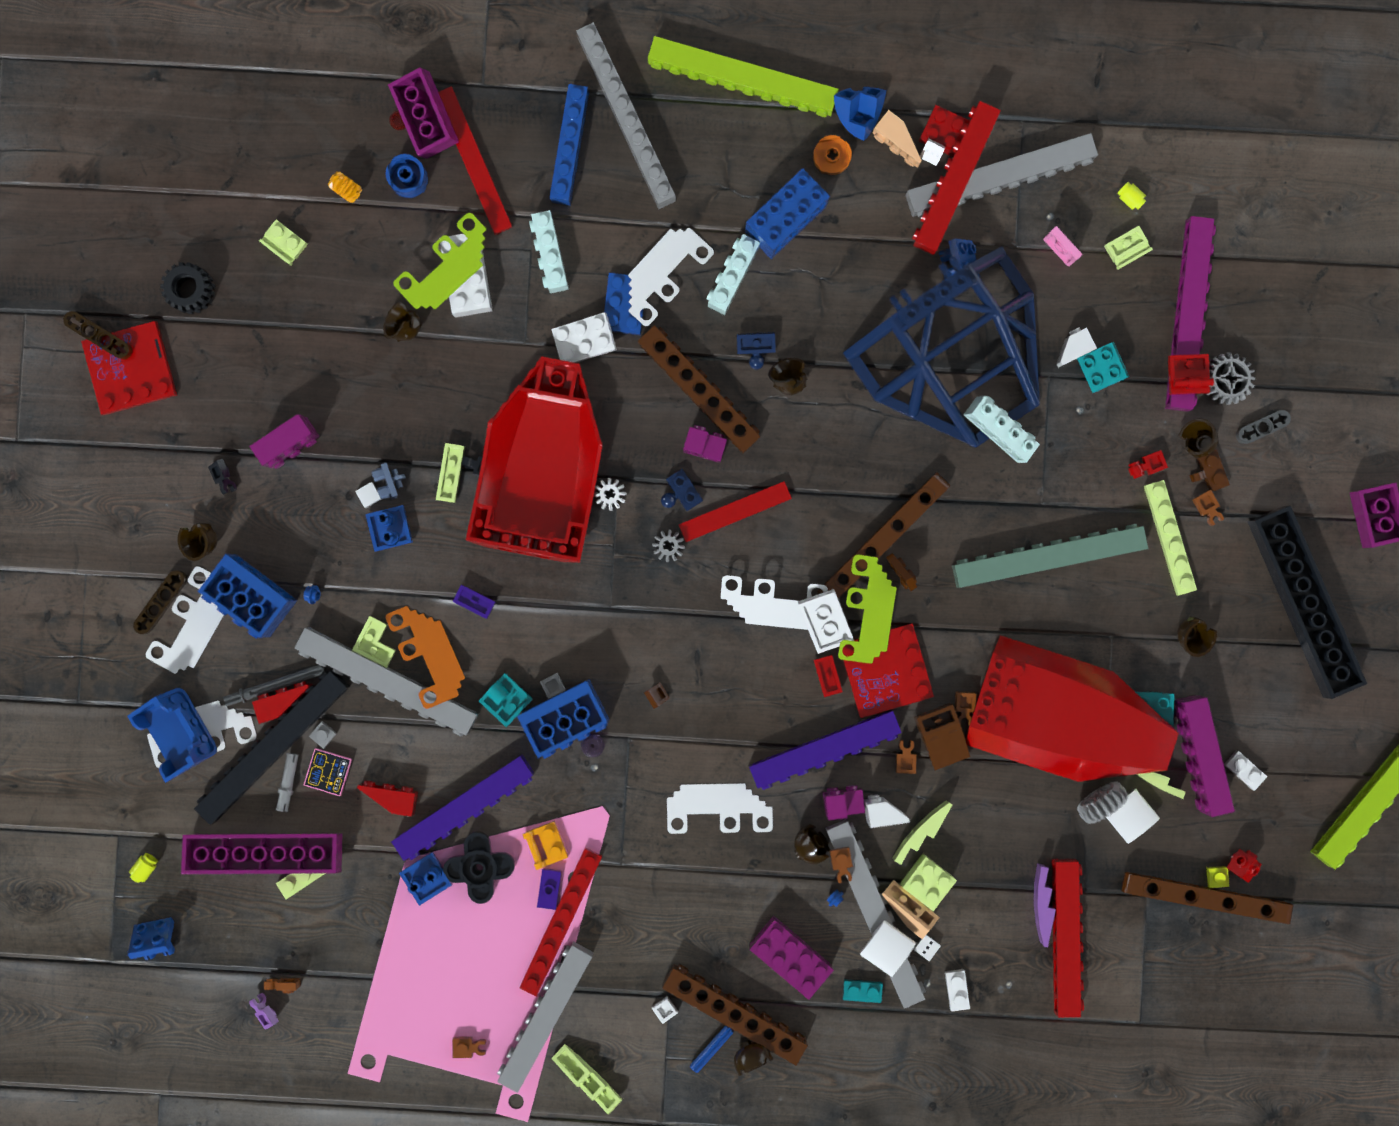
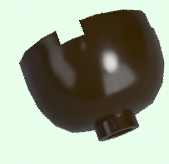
M811 824L797 833L794 841L795 855L806 863L819 864L830 857L828 852L831 849L821 831L817 834L814 830L816 827Z
M748 1040L740 1044L741 1049L734 1056V1066L738 1076H742L743 1070L745 1073H749L767 1064L766 1059H769V1061L774 1059L766 1047L756 1042L751 1043Z

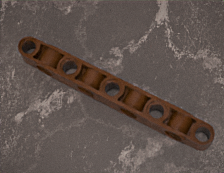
M936 472L824 584L827 586L828 591L834 589L839 598L861 576L855 575L851 571L853 557L855 555L866 556V549L872 547L875 550L873 557L879 558L951 485ZM921 493H926L929 496L927 503L920 501ZM895 520H899L902 523V528L899 531L893 528L892 524ZM860 559L856 562L855 566L858 571L863 572L867 569L868 564L864 559ZM841 574H845L848 577V582L845 585H841L838 582V577ZM822 589L817 591L818 594L824 593Z
M1132 872L1124 873L1121 889L1122 892L1284 924L1291 923L1294 907L1293 904ZM1150 883H1154L1153 890L1147 891V886ZM1188 890H1191V896L1189 898H1185V893ZM1229 897V903L1224 906V899ZM1267 905V910L1262 913V906Z

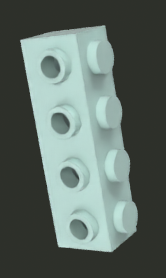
M550 210L531 214L532 221H529L531 232H535L537 238L533 241L536 251H540L541 258H538L540 270L544 269L545 276L542 277L544 288H548L550 294L568 290L569 287Z
M744 234L741 239H736L733 245V249H735L733 255H728L724 266H726L724 272H720L715 282L718 284L715 290L711 289L707 296V300H709L708 307L723 315L726 314L760 247V242Z
M976 397L963 415L1017 463L1028 462L1040 445L1035 440L1036 438L1031 433L1025 432L1019 422L1012 420L1008 416L1007 411L997 407L991 397Z

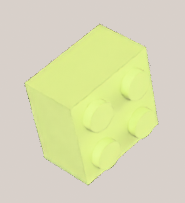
M922 853L900 882V885L934 911L957 880Z

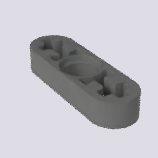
M1285 410L1276 411L1239 428L1236 432V439L1241 444L1256 441L1289 425L1291 416ZM1279 416L1284 417V420H1282V422H1278L1275 424L1272 423V421L1278 419ZM1260 422H1265L1268 425V430L1265 433L1261 432L1258 428ZM1253 430L1255 432L1249 435L1248 439L1242 437L1244 431L1250 432Z

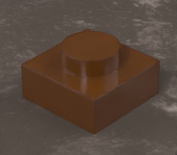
M660 682L644 692L654 709L670 699Z

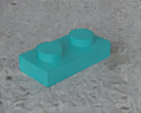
M844 979L843 1000L882 1003L883 983Z

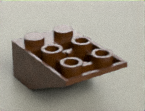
M948 703L914 716L934 771L970 757L953 704Z

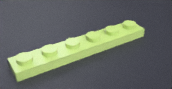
M1162 480L1145 485L1144 489L1176 596L1196 591L1197 588L1165 481Z

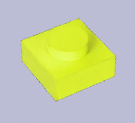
M1226 866L1206 867L1209 888L1229 887V875Z

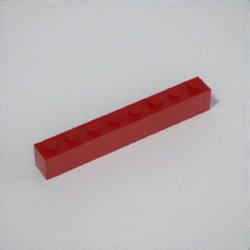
M979 101L977 106H972L968 115L971 117L969 124H964L960 132L963 137L961 141H956L952 150L955 152L953 159H948L944 167L947 172L945 176H940L936 185L939 187L937 194H932L928 202L931 207L929 211H924L920 220L923 222L921 229L917 228L912 237L915 240L913 246L932 255L936 253L1001 110L982 101Z
M1052 859V906L1056 909L1053 921L1054 1013L1058 1018L1081 1017V1011H1084V1001L1081 999V992L1084 991L1081 972H1083L1084 966L1083 961L1080 960V953H1083V943L1080 941V934L1083 933V924L1080 922V914L1083 913L1082 903H1080L1082 884L1079 883V876L1082 875V866L1076 859Z

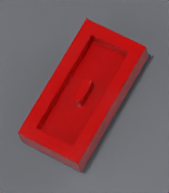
M829 655L813 660L823 696L827 697L843 692L833 656Z

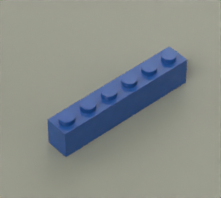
M568 84L550 192L552 203L571 205L589 98V91L586 86Z

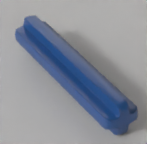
M725 1025L691 1063L690 1068L698 1073L729 1039L734 1030Z

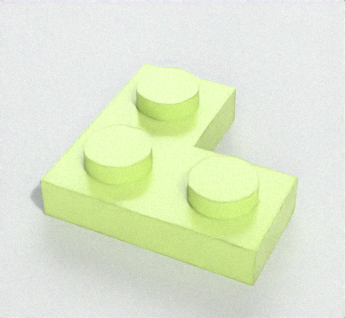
M369 616L352 651L387 668L396 652L395 649L379 642L388 624Z

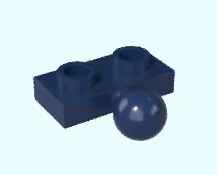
M775 332L737 334V354H753L749 359V365L755 370L761 369L764 365V359L760 353H776Z
M683 469L666 479L674 493H665L661 497V504L665 508L673 507L678 499L687 512L703 501Z

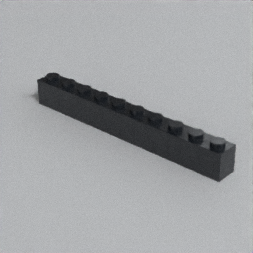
M333 671L323 673L319 678L320 682L316 686L312 685L305 692L307 695L302 700L299 698L291 706L293 709L289 713L285 712L278 719L279 723L275 727L271 726L264 733L266 735L262 741L260 739L251 746L253 750L248 755L244 753L237 760L239 764L235 768L230 767L223 774L225 778L221 782L219 780L210 787L212 791L208 795H202L196 801L198 805L194 810L209 825L216 823L350 688L337 673Z

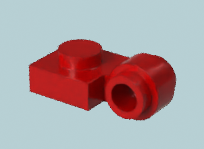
M1162 450L1141 457L1143 463H1140L1138 460L1128 464V471L1134 479L1145 475L1144 471L1151 475L1168 468Z

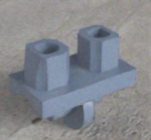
M387 463L381 464L380 468L373 470L371 473L374 482L383 479L386 482L387 486L377 488L380 499L391 497L392 500L398 496L394 483L396 482L397 488H402L401 480L406 477L405 474L399 475L397 469L391 470L393 477H391Z

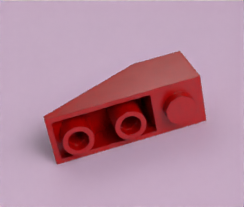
M304 681L295 684L294 689L287 690V687L276 690V694L269 696L268 693L257 696L258 700L253 701L252 704L258 723L280 718L305 694L307 689L312 686V683L306 685Z
M364 781V783L357 786L360 791L392 814L410 817L415 814L418 791H413V787L402 786V789L394 788L393 784L383 783V786L375 785L374 781Z

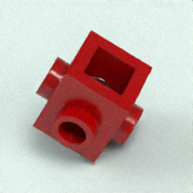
M1239 849L1232 855L1230 863L1226 868L1249 883L1253 876L1259 873L1262 864L1256 860L1258 856L1247 850L1244 852Z

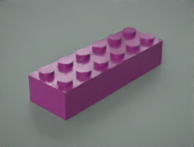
M1192 695L1175 699L1174 715L1175 717L1177 716L1179 723L1177 724V731L1182 736L1183 743H1181L1183 753L1187 756L1186 768L1191 773L1192 780H1190V785L1196 793L1195 805L1197 810L1210 817L1235 812L1207 697Z

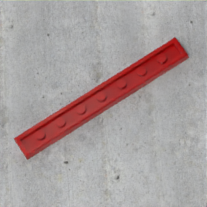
M449 87L438 92L459 143L456 146L494 234L497 235L513 228L453 88Z

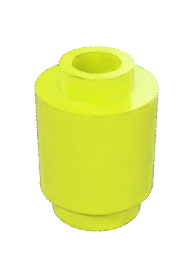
M1129 182L1117 193L1120 195L1119 198L1132 210L1135 207L1139 209L1146 202L1144 199L1146 195L1135 184H1130Z
M149 853L140 856L129 870L130 878L137 883L145 882L157 867L158 860Z

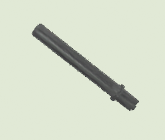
M317 665L251 688H240L239 692L224 696L223 700L226 706L239 702L246 703L247 700L320 676L325 673V668Z

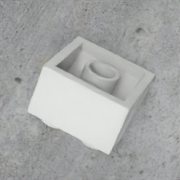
M870 795L868 799H864L866 821L870 828L909 823V818L885 798L879 797V795Z

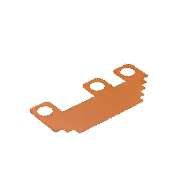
M408 606L388 613L386 621L391 631H398L410 626L414 634L413 638L398 645L403 660L409 661L423 655L435 685L419 692V698L423 707L429 709L459 695L457 689L461 688L460 681L465 679V676L441 621L434 622L432 617L426 618L423 613L418 615L416 610L410 611ZM399 614L402 616L403 623L400 626L391 624V617L393 615ZM406 644H413L416 651L413 655L408 656L404 654L403 648ZM428 691L436 694V700L431 704L424 701V694Z

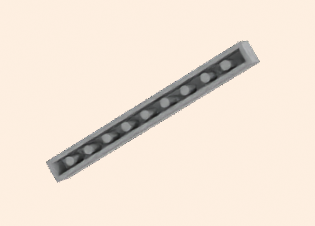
M594 22L576 30L578 40L658 209L676 202L674 191Z
M1092 134L1080 136L973 170L957 206L966 203L965 200L971 198L973 200L981 199L984 197V194L990 192L991 195L1000 193L1006 187H1009V189L1016 188L1025 181L1027 183L1039 180L1038 177L1044 175L1046 178L1054 176L1060 170H1064V172L1073 170L1079 164H1082V166L1092 164L1093 160L1098 156ZM938 181L907 191L906 199L912 217L918 215L920 218L925 210L929 211L931 205L928 202L932 194H937L939 187L936 186Z
M310 627L304 628L295 646V649L299 651V655L305 658L312 657L316 659L315 662L323 667L328 665L333 668V672L341 676L343 674L350 676V680L354 683L360 684L362 682L367 685L368 690L374 693L379 691L385 694L384 698L393 702L395 700L401 702V706L405 709L412 710L413 708L419 711L418 715L426 719L430 717L436 720L435 723L444 728L448 726L453 729V733L459 736L470 733L479 715L478 712L452 699L429 709L424 708L419 698V692L428 687L352 651L348 646ZM428 691L424 694V701L431 704L435 702L436 694L434 692Z
M847 819L826 827L825 829L834 849L849 847L852 867L847 868V870L852 875V881L848 880L871 934L873 935L874 931L884 920L893 926L892 923L895 922L891 910L887 912L884 906L888 903L883 897V893L879 894L877 887L880 886L875 875L871 876L869 869H872L868 858L864 859L861 853L864 851L861 841H856L853 835L857 833L853 823H848ZM910 954L892 977L890 976L904 1009L925 1000L923 993L926 992L922 981L918 982L915 977L918 975L915 965H910L908 958L911 957Z

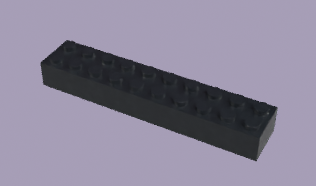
M1291 506L1280 507L1247 521L1323 698L1334 699L1366 685L1367 681Z

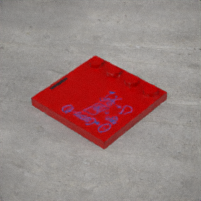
M152 321L111 333L131 346L132 354L125 360L113 356L89 340L81 341L101 415L177 396L158 322ZM108 335L102 338V345L105 346L110 343ZM115 344L114 348L119 350L120 353L124 354L126 352L124 348Z
M913 623L890 629L887 651H881L879 657H874L872 664L843 660L860 718L934 697ZM850 644L845 645L842 649L843 654L847 657L852 656L854 647Z

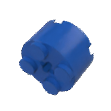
M400 154L395 156L386 168L387 182L399 196L413 198L425 192L428 184V174L417 158L409 154Z

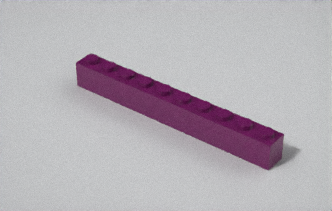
M1191 216L1185 222L1171 355L1200 354V350L1203 348L1201 336L1206 324L1203 318L1208 306V302L1205 299L1206 293H1208L1210 288V282L1207 281L1208 274L1211 273L1212 269L1210 255L1214 251L1212 236L1216 232L1214 218ZM1168 376L1165 409L1193 410L1197 404V396L1195 394L1169 395Z

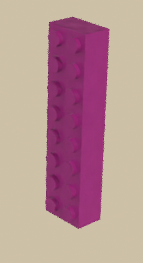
M343 833L183 835L181 874L342 873Z

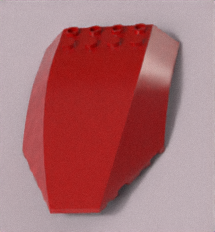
M541 357L522 383L511 393L509 399L502 404L500 410L489 420L466 541L487 548L538 558L580 563L602 451V442L580 364Z
M1000 635L969 726L966 744L1080 782L1166 771L1179 733L1115 672Z

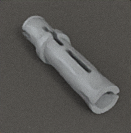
M286 753L281 787L278 788L277 811L283 812L284 810V812H288L290 797L294 792L292 787L299 754Z

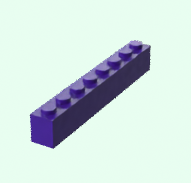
M889 710L749 765L757 789L762 788V790L772 787V783L776 781L783 783L790 780V776L794 774L798 776L804 775L812 767L816 769L822 768L830 760L834 762L840 761L848 753L855 755L862 752L864 747L869 746V748L880 745L879 741L885 739L887 741L898 738L897 734H900L901 730L894 712Z
M520 755L396 837L391 843L403 861L408 858L413 860L420 855L419 851L425 847L428 850L436 844V839L439 837L444 839L452 834L451 829L454 827L461 828L466 825L469 817H478L485 812L483 808L488 805L493 807L500 802L499 798L505 794L508 797L517 791L515 787L519 784L523 786L533 780L531 776L535 773L524 756Z

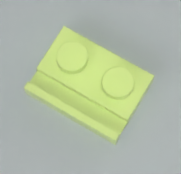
M278 220L273 222L266 231L265 236L259 240L289 265L293 264L292 262L298 258L308 245Z
M1140 226L1104 246L1113 263L1116 264L1117 270L1153 250L1149 246L1148 240Z

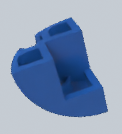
M863 87L862 91H854L848 88L834 95L836 113L843 126L852 135L863 141L867 139L882 111L886 90Z

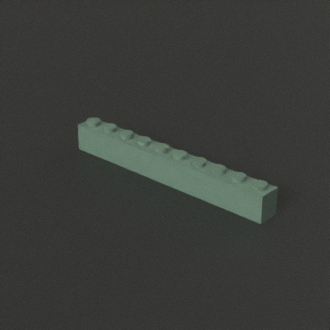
M1137 524L1125 526L1126 530L1121 531L1118 530V527L1107 529L1106 534L1100 535L1099 531L1088 533V537L1082 539L1080 535L1069 537L1068 542L1062 543V539L1050 541L1051 545L1044 547L1043 543L1031 545L1032 549L1025 550L1024 547L1015 548L1013 553L1006 554L1005 551L996 552L994 557L987 558V555L975 557L976 561L968 562V558L957 560V564L952 565L956 588L1148 549L1144 526L1137 527Z

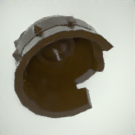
M396 303L385 318L383 333L386 338L396 339L398 342L412 340L421 329V318L416 314V311L408 310L403 303Z
M798 358L781 360L774 364L768 373L769 379L774 383L773 387L785 395H795L802 392L806 387V380H808L803 371L805 369L804 361Z
M1202 418L1193 419L1186 423L1178 435L1183 440H1186L1185 449L1195 458L1211 454L1219 442L1218 433H1216L1214 425Z
M197 523L192 526L190 531L188 528H180L178 546L183 556L188 560L197 561L212 553L216 548L217 535L210 524Z
M1189 617L1188 620L1179 626L1177 639L1188 654L1200 657L1211 651L1215 645L1217 630L1209 628L1207 631L1205 621L1196 617Z

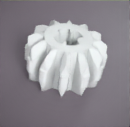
M608 478L607 485L601 480L600 482L603 487H595L600 493H594V497H601L596 503L600 504L604 501L602 509H605L607 504H609L610 511L613 510L612 504H615L616 508L619 509L618 500L621 503H625V500L620 498V496L627 495L626 492H620L624 485L622 484L617 487L619 483L617 479L613 485L611 478ZM614 490L615 497L606 499V491Z

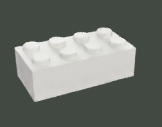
M464 234L448 236L458 247L468 239ZM447 241L440 242L441 253H448L451 249L450 243ZM484 256L480 259L483 266L449 296L451 312L454 317L493 311Z

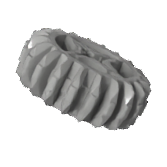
M1227 353L1226 356L1220 354L1218 358H1212V363L1209 362L1210 378H1214V385L1210 386V393L1207 395L1213 394V401L1218 399L1219 404L1224 403V401L1226 405H1230L1232 402L1237 404L1239 399L1243 401L1246 399L1245 395L1251 394L1249 389L1255 386L1251 381L1256 379L1251 374L1255 370H1249L1248 367L1251 366V363L1245 364V357L1239 359V354H1235L1232 357L1231 353ZM1225 364L1222 375L1216 376L1218 368ZM1235 367L1239 370L1240 374L1236 373ZM1228 376V378L1235 379V380L1230 381V380H1226V379H1222V378ZM1242 382L1239 390L1233 394L1235 384ZM1217 383L1221 384L1223 391L1218 387Z
M1110 782L1102 787L1100 786L1085 797L1078 805L1077 811L1080 817L1088 824L1100 822L1102 819H1106V817L1117 812L1128 800V794L1120 782Z

